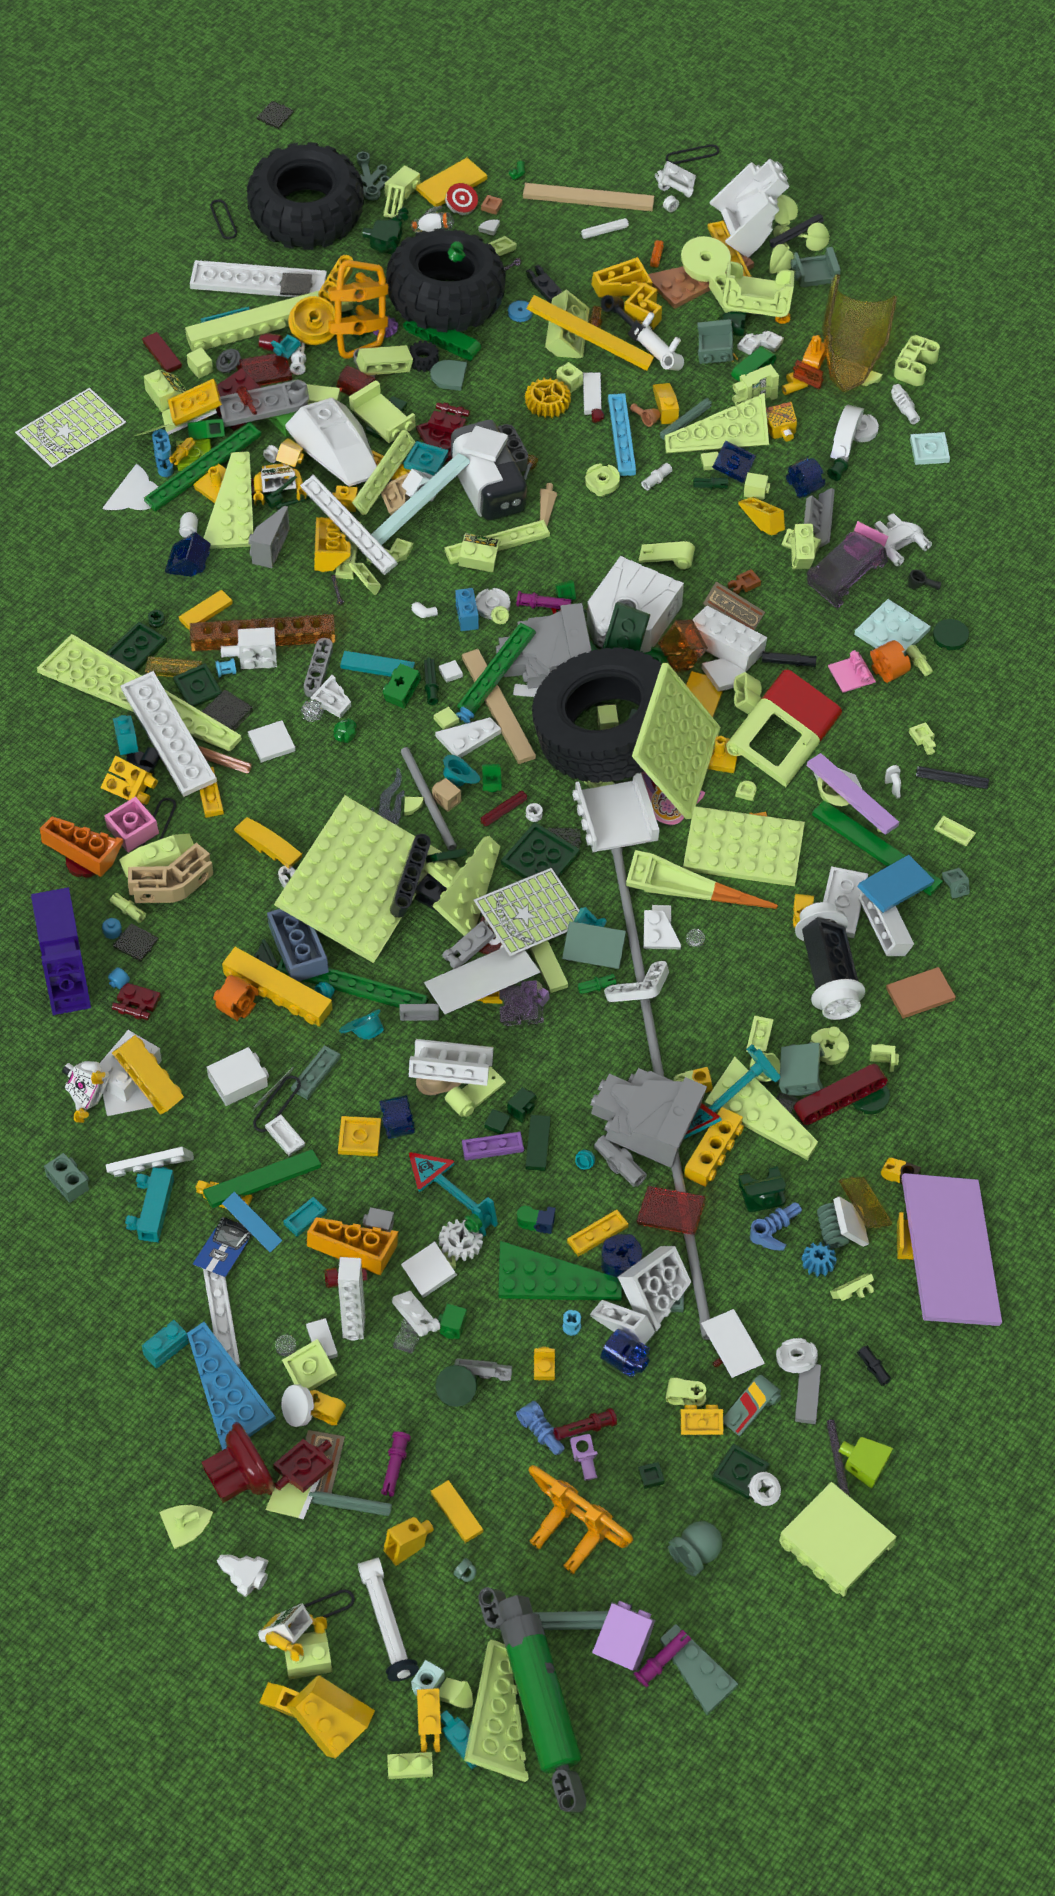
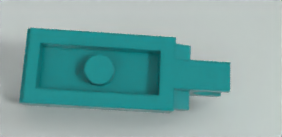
M446 1710L440 1715V1721L445 1726L442 1728V1731L445 1734V1738L464 1759L470 1729L458 1717L454 1719ZM465 1761L471 1769L477 1766L475 1764Z

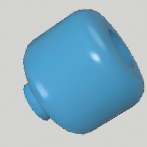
M109 918L103 922L102 930L104 936L109 939H115L121 935L122 927L118 919Z
M119 967L115 968L108 976L109 984L113 988L121 989L130 981L128 974Z

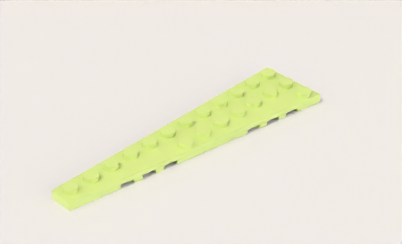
M73 634L37 667V673L134 712L120 686L141 677V675ZM165 690L191 736L227 751H231L242 740L240 734Z

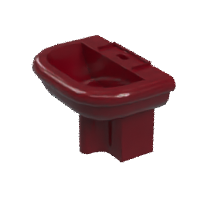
M239 1422L233 1423L232 1429L226 1435V1449L202 1462L205 1473L223 1503L247 1489L256 1495L265 1493L272 1495L274 1483L265 1463L243 1426Z

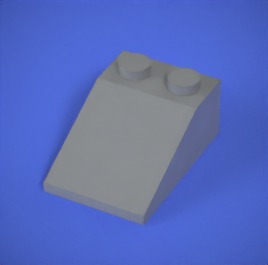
M288 506L282 507L257 526L254 533L250 535L248 543L251 545L250 556H252V564L273 568L290 530Z

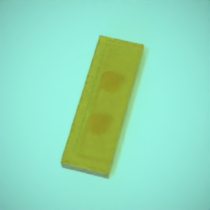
M148 656L145 673L148 674L154 671L155 675L174 677L202 665V661Z

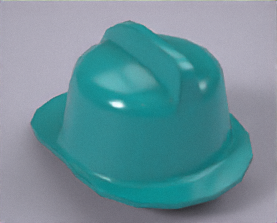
M447 755L443 759L445 765L443 775L455 786H462L464 783L476 784L480 781V776L460 757Z
M375 1010L364 1017L345 1024L339 1029V1032L353 1031L359 1038H374L384 1030L378 1016L381 1010Z

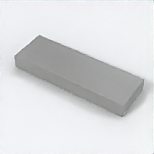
M815 1364L809 1371L799 1373L795 1422L816 1424L821 1365Z

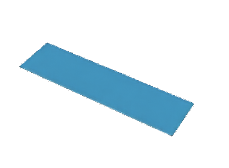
M235 1192L222 1203L269 1252L283 1241Z

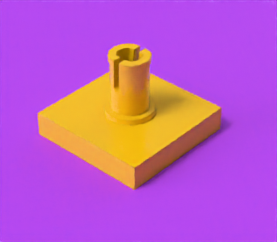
M220 464L209 468L208 473L193 484L194 488L215 503L226 468Z
M716 737L708 769L728 773L735 772L738 756L730 755L726 748L730 738Z

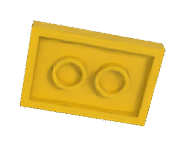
M214 378L168 399L172 421L175 426L222 405Z

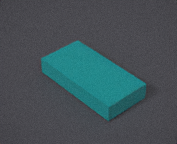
M312 1197L286 1218L283 1223L298 1237L312 1225L316 1217L321 1218L327 1213V1209Z

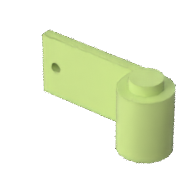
M686 541L643 544L639 563L673 560L678 568L688 569L692 565L695 546Z
M490 1066L487 1086L468 1084L463 1089L454 1087L445 1096V1101L461 1117H467L473 1113L477 1106L505 1085L506 1081Z

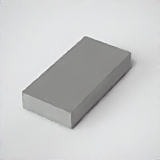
M400 1004V1020H439V1005Z

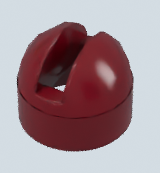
M592 409V422H601L604 419V412L601 409Z

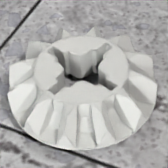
M760 1472L754 1475L748 1485L750 1489L749 1495L754 1499V1503H758L761 1506H770L776 1503L781 1494L778 1480L767 1472ZM762 1486H770V1489H768V1491H766L765 1493H761L758 1491L760 1490V1488H762Z

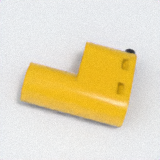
M795 370L796 375L807 379L801 371ZM794 372L786 375L788 384L782 386V392L784 395H788L808 387L809 384L794 378Z

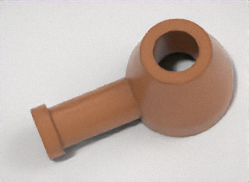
M635 403L630 406V411L640 415L643 423L648 427L654 425L661 416L658 409L643 410Z

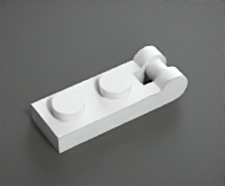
M411 1291L393 1297V1305L419 1336L427 1335L429 1331L435 1332L440 1330L439 1321L429 1314Z

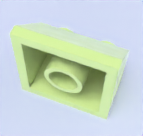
M326 1630L324 1633L310 1632L302 1634L295 1643L291 1644L298 1643L303 1646L304 1656L299 1655V1661L291 1659L290 1651L285 1652L289 1680L332 1672Z

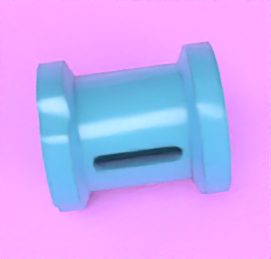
M234 658L224 662L215 661L218 677L229 673L236 674Z
M568 1310L563 1315V1331L567 1335L574 1336L581 1330V1315L576 1310Z

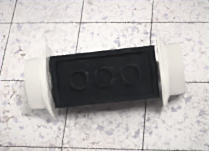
M820 902L809 905L801 911L800 921L795 927V933L800 940L805 942L816 989L811 997L812 1004L817 1009L822 1010L824 1017L840 1020L848 1018L859 1011L861 1007L860 1000L865 995V988L858 981L846 933L848 926L847 917L843 913L838 912L834 904Z

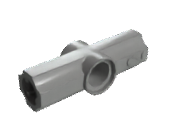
M606 1135L601 1136L594 1144V1148L607 1160L610 1169L616 1174L620 1173L633 1187L641 1185L646 1179L647 1174L634 1162L629 1151L625 1148L621 1149L616 1143L605 1139Z

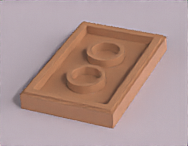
M939 967L886 985V990L903 1019L955 1001L956 998Z

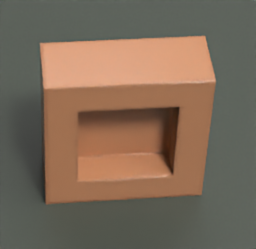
M487 195L481 205V210L496 215L503 204V199Z

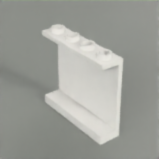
M636 773L633 776V781L584 790L581 789L579 782H575V790L572 791L573 799L578 802L577 812L579 816L582 815V829L587 832L586 842L587 845H591L592 852L658 841L659 827L642 773Z

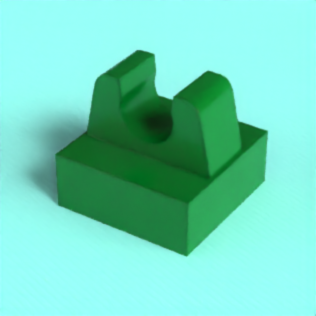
M572 580L555 584L557 598L576 599L575 586Z

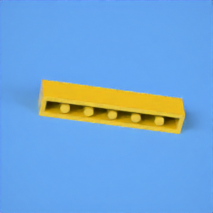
M237 947L233 948L222 963L223 973L226 977L229 975L238 976L256 987L258 995L271 999L277 1006L287 1008L293 1015L303 1017L312 1025L316 1024L320 1027L333 1010L332 1000Z

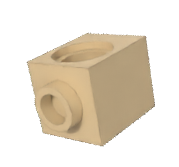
M445 778L433 786L432 796L434 801L447 812L461 802V790Z

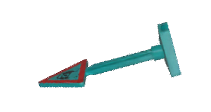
M752 1044L746 1049L756 1063L709 1108L701 1103L684 1139L720 1122L722 1118L715 1112L762 1072L774 1082L781 1078L760 1049L757 1050Z
M409 1153L419 1192L436 1181L470 1209L472 1214L480 1218L483 1226L480 1228L479 1234H482L483 1237L486 1235L485 1229L492 1224L494 1227L498 1225L492 1199L487 1197L480 1204H477L442 1175L454 1166V1160Z

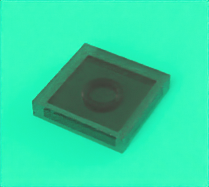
M224 690L202 712L234 731L253 712V707L227 690Z

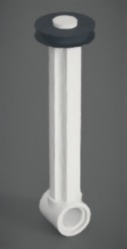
M379 1558L358 1563L362 1583L367 1586L391 1665L386 1669L387 1678L390 1681H402L411 1678L418 1672L419 1667L416 1660L408 1659L383 1582L384 1573Z

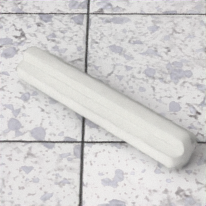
M624 218L583 229L581 234L583 239L627 228L629 226L628 220Z

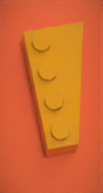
M318 1217L315 1218L307 1232V1247L338 1259L340 1257L361 1258L363 1269L380 1276L398 1246V1231L391 1230V1232H386L376 1227H373V1229L362 1228L359 1224L345 1225L341 1221Z

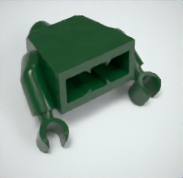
M402 207L399 209L398 215L392 219L375 221L373 229L364 227L362 237L370 239V247L381 254L388 253L392 255L399 246L403 235L402 220H408L407 214H409V211Z

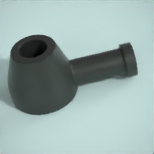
M914 569L908 576V586L913 590L918 589L923 584L935 588V590H939L941 587L940 581L928 579L920 570Z

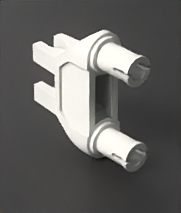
M894 513L888 516L890 522L887 523V527L881 521L874 524L875 530L888 536L882 556L888 557L895 566H899V564L901 565L904 562V557L897 552L902 547L916 542L926 551L932 546V542L923 535V530L918 525L903 522Z

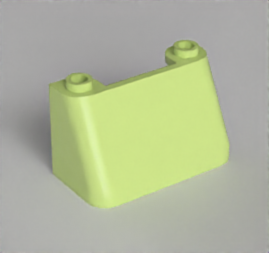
M728 261L723 305L729 310L784 317L790 310L794 288V271H779L776 281L743 276V267L740 263Z

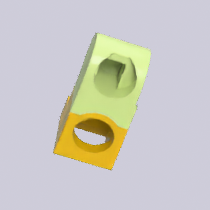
M708 1067L678 1074L673 1079L674 1081L683 1082L684 1078L687 1077L707 1086L705 1093L712 1092L713 1090Z

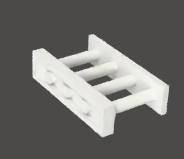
M416 1039L415 1055L410 1057L409 1077L487 1086L489 1066L492 1067L494 1047Z

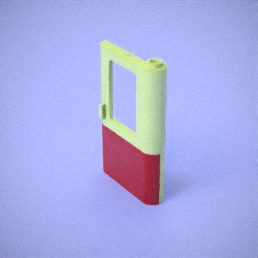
M783 670L727 742V751L732 756H744L755 766L787 787L840 717L842 710L835 702L794 672ZM773 714L801 733L800 739L779 766H775L749 746L750 742Z

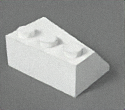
M675 1246L658 1247L618 1276L633 1311L646 1315L654 1331H658L663 1318L669 1315L672 1305L681 1298L691 1283Z

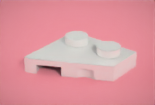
M333 675L311 696L312 703L339 718L351 707V701L344 694L342 687L337 684Z
M644 910V949H681V944L664 911Z

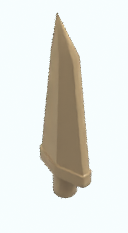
M547 483L546 489L540 490V520H544L546 526H548L557 498V493L553 491L552 483Z

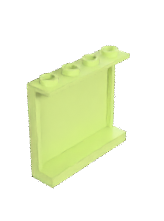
M831 1482L781 1532L779 1542L786 1551H791L796 1555L797 1560L802 1565H807L811 1568L817 1578L825 1580L832 1591L837 1594L840 1593L845 1597L847 1589L886 1549L889 1551L895 1545L896 1536Z

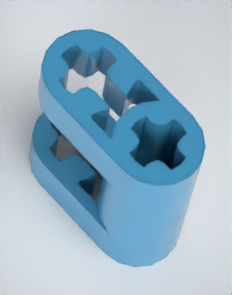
M158 429L152 434L156 466L160 476L168 477L173 474V464L169 460L171 456L170 441L167 431Z

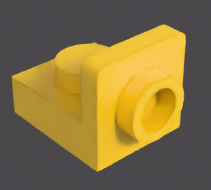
M549 1347L534 1349V1380H555V1349H550Z

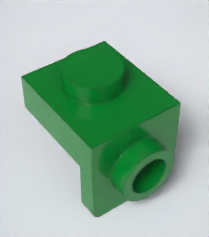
M483 764V791H502L501 765Z

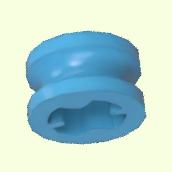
M461 707V711L457 712L456 716L463 722L470 723V719L474 718V714L465 707Z

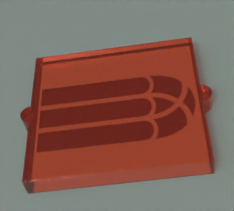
M796 360L793 367V377L820 389L824 380L823 371Z

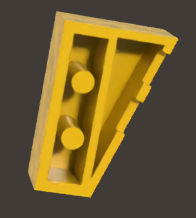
M637 257L593 272L591 285L598 297L606 295L631 296L642 283L652 287L653 282Z

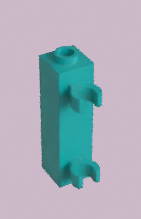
M153 1167L151 1177L144 1174L137 1175V1187L147 1188L140 1218L127 1216L125 1224H127L126 1229L128 1230L137 1229L139 1240L159 1243L174 1183L173 1170H169L166 1167Z

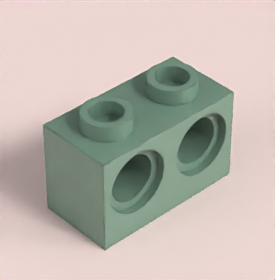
M64 1153L44 1166L47 1178L69 1203L89 1190V1178L84 1171L80 1172L73 1158H68Z

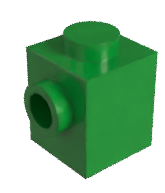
M447 1304L444 1314H440L438 1318L440 1334L448 1339H460L467 1320V1309Z

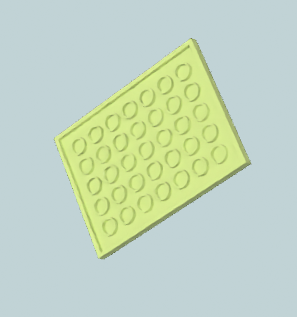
M344 796L274 905L374 963L402 917L398 918L391 914L390 906L410 846L416 836L351 798ZM430 845L427 856L440 853L441 851ZM426 859L421 871L418 884L427 874H429L426 870H424L427 863Z

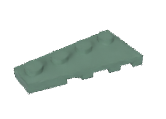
M676 1624L660 1638L663 1647L672 1641L682 1630ZM693 1640L689 1641L671 1659L680 1670L681 1676L692 1689L693 1695L700 1702L707 1716L738 1687V1683Z

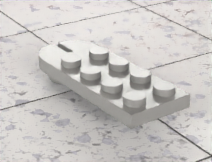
M293 380L221 396L222 405L219 408L224 427L297 412L302 406H306L309 403L307 384L302 380Z

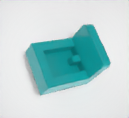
M287 335L280 343L274 340L271 342L275 354L278 356L282 355L287 359L301 345L299 340L290 335Z
M584 907L580 908L573 922L604 927L607 920L605 918L597 919Z

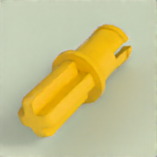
M192 437L186 438L181 445L176 447V451L169 457L172 464L176 460L174 465H178L184 457L188 456L189 451L195 445Z

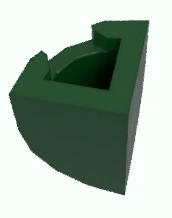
M727 312L719 318V320L731 319L733 335L744 336L746 312Z

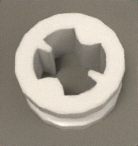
M672 195L668 196L663 202V207L670 213L679 206V201Z
M270 445L264 450L263 456L271 463L276 462L278 449Z
M531 803L526 807V818L529 821L538 822L542 819L543 809L541 805Z

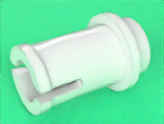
M659 170L655 173V178L658 181L659 189L666 191L670 186L660 183L663 170Z

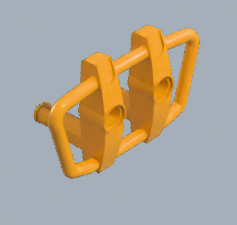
M345 260L338 268L336 286L328 288V298L331 301H335V320L328 321V331L331 334H336L339 354L345 359L354 357V351L357 349L349 352L345 351L343 334L362 335L363 333L379 330L376 341L359 348H377L383 343L386 327H388V317L386 316L388 284L386 283L383 268L380 265ZM353 267L377 271L379 282H375L372 278L359 272L355 276L357 278L355 279L356 282L343 285L345 269ZM379 297L378 315L366 309L363 305H358L355 308L357 315L342 318V301L362 302Z
M532 1465L529 1467L528 1471L532 1478L554 1504L553 1509L541 1523L539 1530L530 1539L529 1542L533 1546L536 1545V1548L541 1549L549 1536L554 1533L565 1517L568 1518L571 1513L585 1522L588 1532L575 1548L574 1553L563 1565L572 1574H575L581 1563L587 1559L597 1544L601 1543L605 1538L621 1548H626L632 1543V1535L613 1521L612 1515L604 1508L586 1501L578 1495L579 1492L569 1483L556 1480L537 1466ZM576 1504L579 1505V1506H580L581 1508H583L584 1510H586L587 1512L585 1513L584 1511H582L580 1508H578V1507L576 1506Z

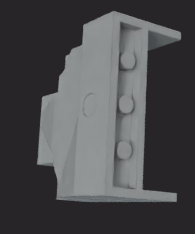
M582 603L561 605L560 611L551 616L528 618V621H519L518 625L523 623L533 628L536 634L504 674V677L522 675L523 682H527L528 689L538 688L539 685H542L541 682L545 677H548L552 670L557 669V666L563 662L566 663L568 659L574 656L577 657L585 652L589 653L591 646ZM509 637L499 638V645L496 646V654L505 644Z
M638 1068L635 1075L631 1074L628 1081L609 1074L606 1080L602 1079L598 1087L599 1095L595 1094L590 1105L593 1106L591 1114L608 1121L604 1129L607 1131L605 1139L671 1168L686 1132L701 1106L707 1086L687 1077L684 1078L683 1082L672 1081L652 1071L647 1072Z

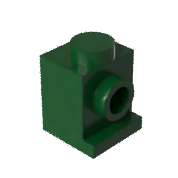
M522 1087L507 1102V1113L523 1124L525 1122V1115L530 1114L534 1110L537 1096L532 1091H527Z

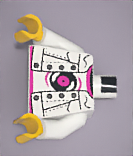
M84 1061L75 1067L67 1063L62 1069V1073L69 1077L65 1088L76 1105V1112L74 1113L75 1122H85L84 1118L89 1116L86 1109L98 1104L111 1076L110 1073L101 1069L99 1062Z

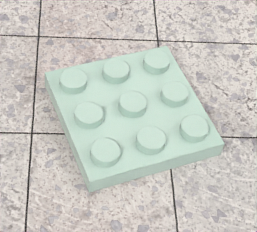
M887 599L855 630V635L874 648L896 640L905 649L902 651L905 655L907 648L911 645H916L930 631L931 626Z

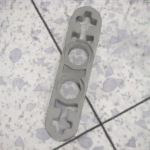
M321 638L317 641L306 675L304 694L310 698L323 685L333 651L332 641L328 638ZM319 658H323L325 660L323 663L316 662V660ZM319 672L321 675L313 677L312 673ZM312 683H314L315 688L309 690L312 687Z

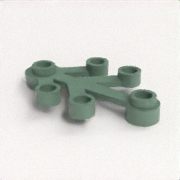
M359 152L357 154V163L362 167L364 176H360L363 183L367 186H363L364 197L368 200H376L380 197V190L384 187V183L390 179L388 176H383L387 174V167L379 165L377 170L371 175L368 167L370 162L369 154L367 152ZM381 175L382 177L380 178V181L376 185H373V183Z

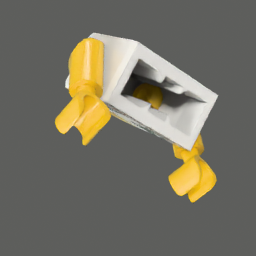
M284 463L262 466V471L254 476V504L256 505V501L262 500V505H264L265 501L262 492L276 491L293 476H297V479L283 490L297 488V500H300V495H304L306 499L307 494L300 486L303 483L300 472Z
M302 1603L273 1616L259 1630L258 1636L270 1648H280L285 1652L290 1651L291 1659L299 1661V1655L304 1656L303 1646L298 1643L291 1644L295 1643L311 1624L314 1625L316 1633H324L325 1629H327V1620L325 1617L313 1618V1615L307 1612Z

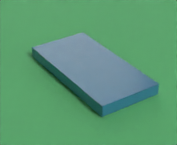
M907 855L859 882L857 887L884 913L931 886L934 879L910 855Z

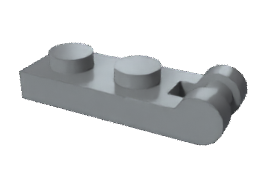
M481 921L453 947L444 951L442 957L450 962V966L453 969L458 968L495 937V934ZM458 953H460L461 956H459L458 958H456L455 955H457Z

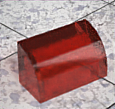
M346 365L338 378L336 388H340V392L351 396L375 381V378Z

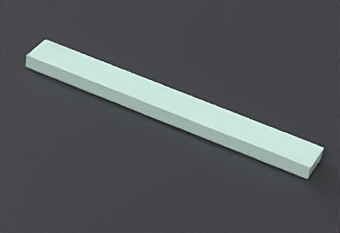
M458 453L371 535L381 545L384 544L470 463L469 459Z

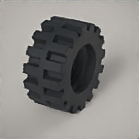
M418 341V344L415 342L413 346H410L409 351L413 359L412 366L414 370L417 369L419 372L421 370L423 372H426V370L431 371L433 365L439 362L438 348L432 342ZM420 355H427L428 357L421 358V357H418V356H420Z

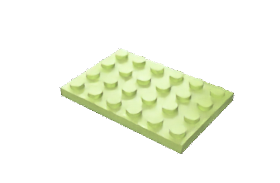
M695 806L692 813L683 868L696 873L795 887L805 822Z

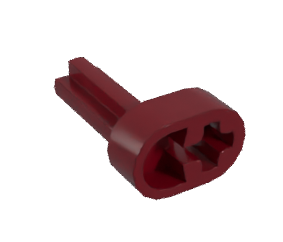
M336 1268L325 1269L326 1288L338 1287L339 1272H337ZM362 1269L363 1281H367L366 1269Z

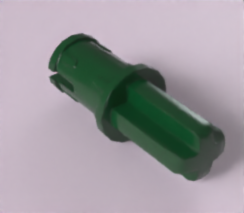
M710 476V478L695 477L693 479V487L709 488L710 490L712 488L728 489V478H713Z

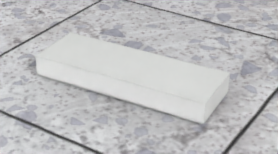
M583 373L584 415H592V409H601L600 373Z

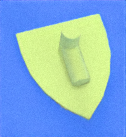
M179 1505L159 1512L174 1549L195 1540L208 1526L213 1515L212 1511L194 1505Z

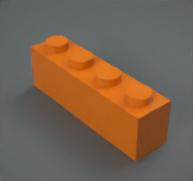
M53 816L40 828L42 843L100 877L113 865L123 843L122 838H111L106 833L101 832L99 834L87 827L80 828L74 826V823Z

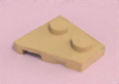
M409 473L387 483L381 492L390 515L394 514L409 500L406 490L401 487Z

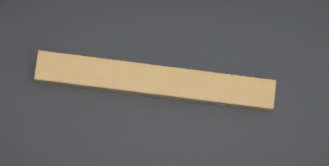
M525 183L523 191L524 199L653 211L654 204L653 195Z
M479 649L462 654V660L475 682L485 670L487 664ZM497 684L485 699V703L497 725L501 728V733L517 763L522 764L536 758V755Z

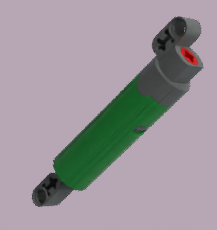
M489 1587L484 1588L480 1591L478 1597L484 1621L488 1627L500 1629L540 1769L545 1773H554L552 1784L560 1809L566 1812H581L586 1807V1797L578 1773L570 1770L571 1767L580 1762L581 1754L540 1616L537 1613H533L529 1597L516 1595L506 1598L502 1590ZM572 1797H573V1799H574V1804H573V1806H571V1799H572Z

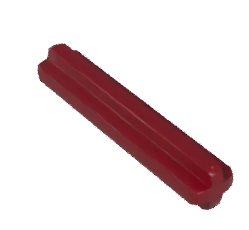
M523 790L519 791L480 818L481 823L484 826L490 825L526 801L527 794Z

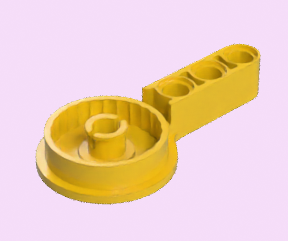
M342 255L338 259L321 287L318 297L310 296L303 298L292 308L289 314V328L293 336L299 341L309 345H320L328 342L335 336V334H331L328 331V321L335 320V301H331L328 298L327 291L328 288L335 287L337 284V280L334 278L338 276L340 264L345 260H353L349 255ZM353 267L345 269L343 285L346 284L351 276Z

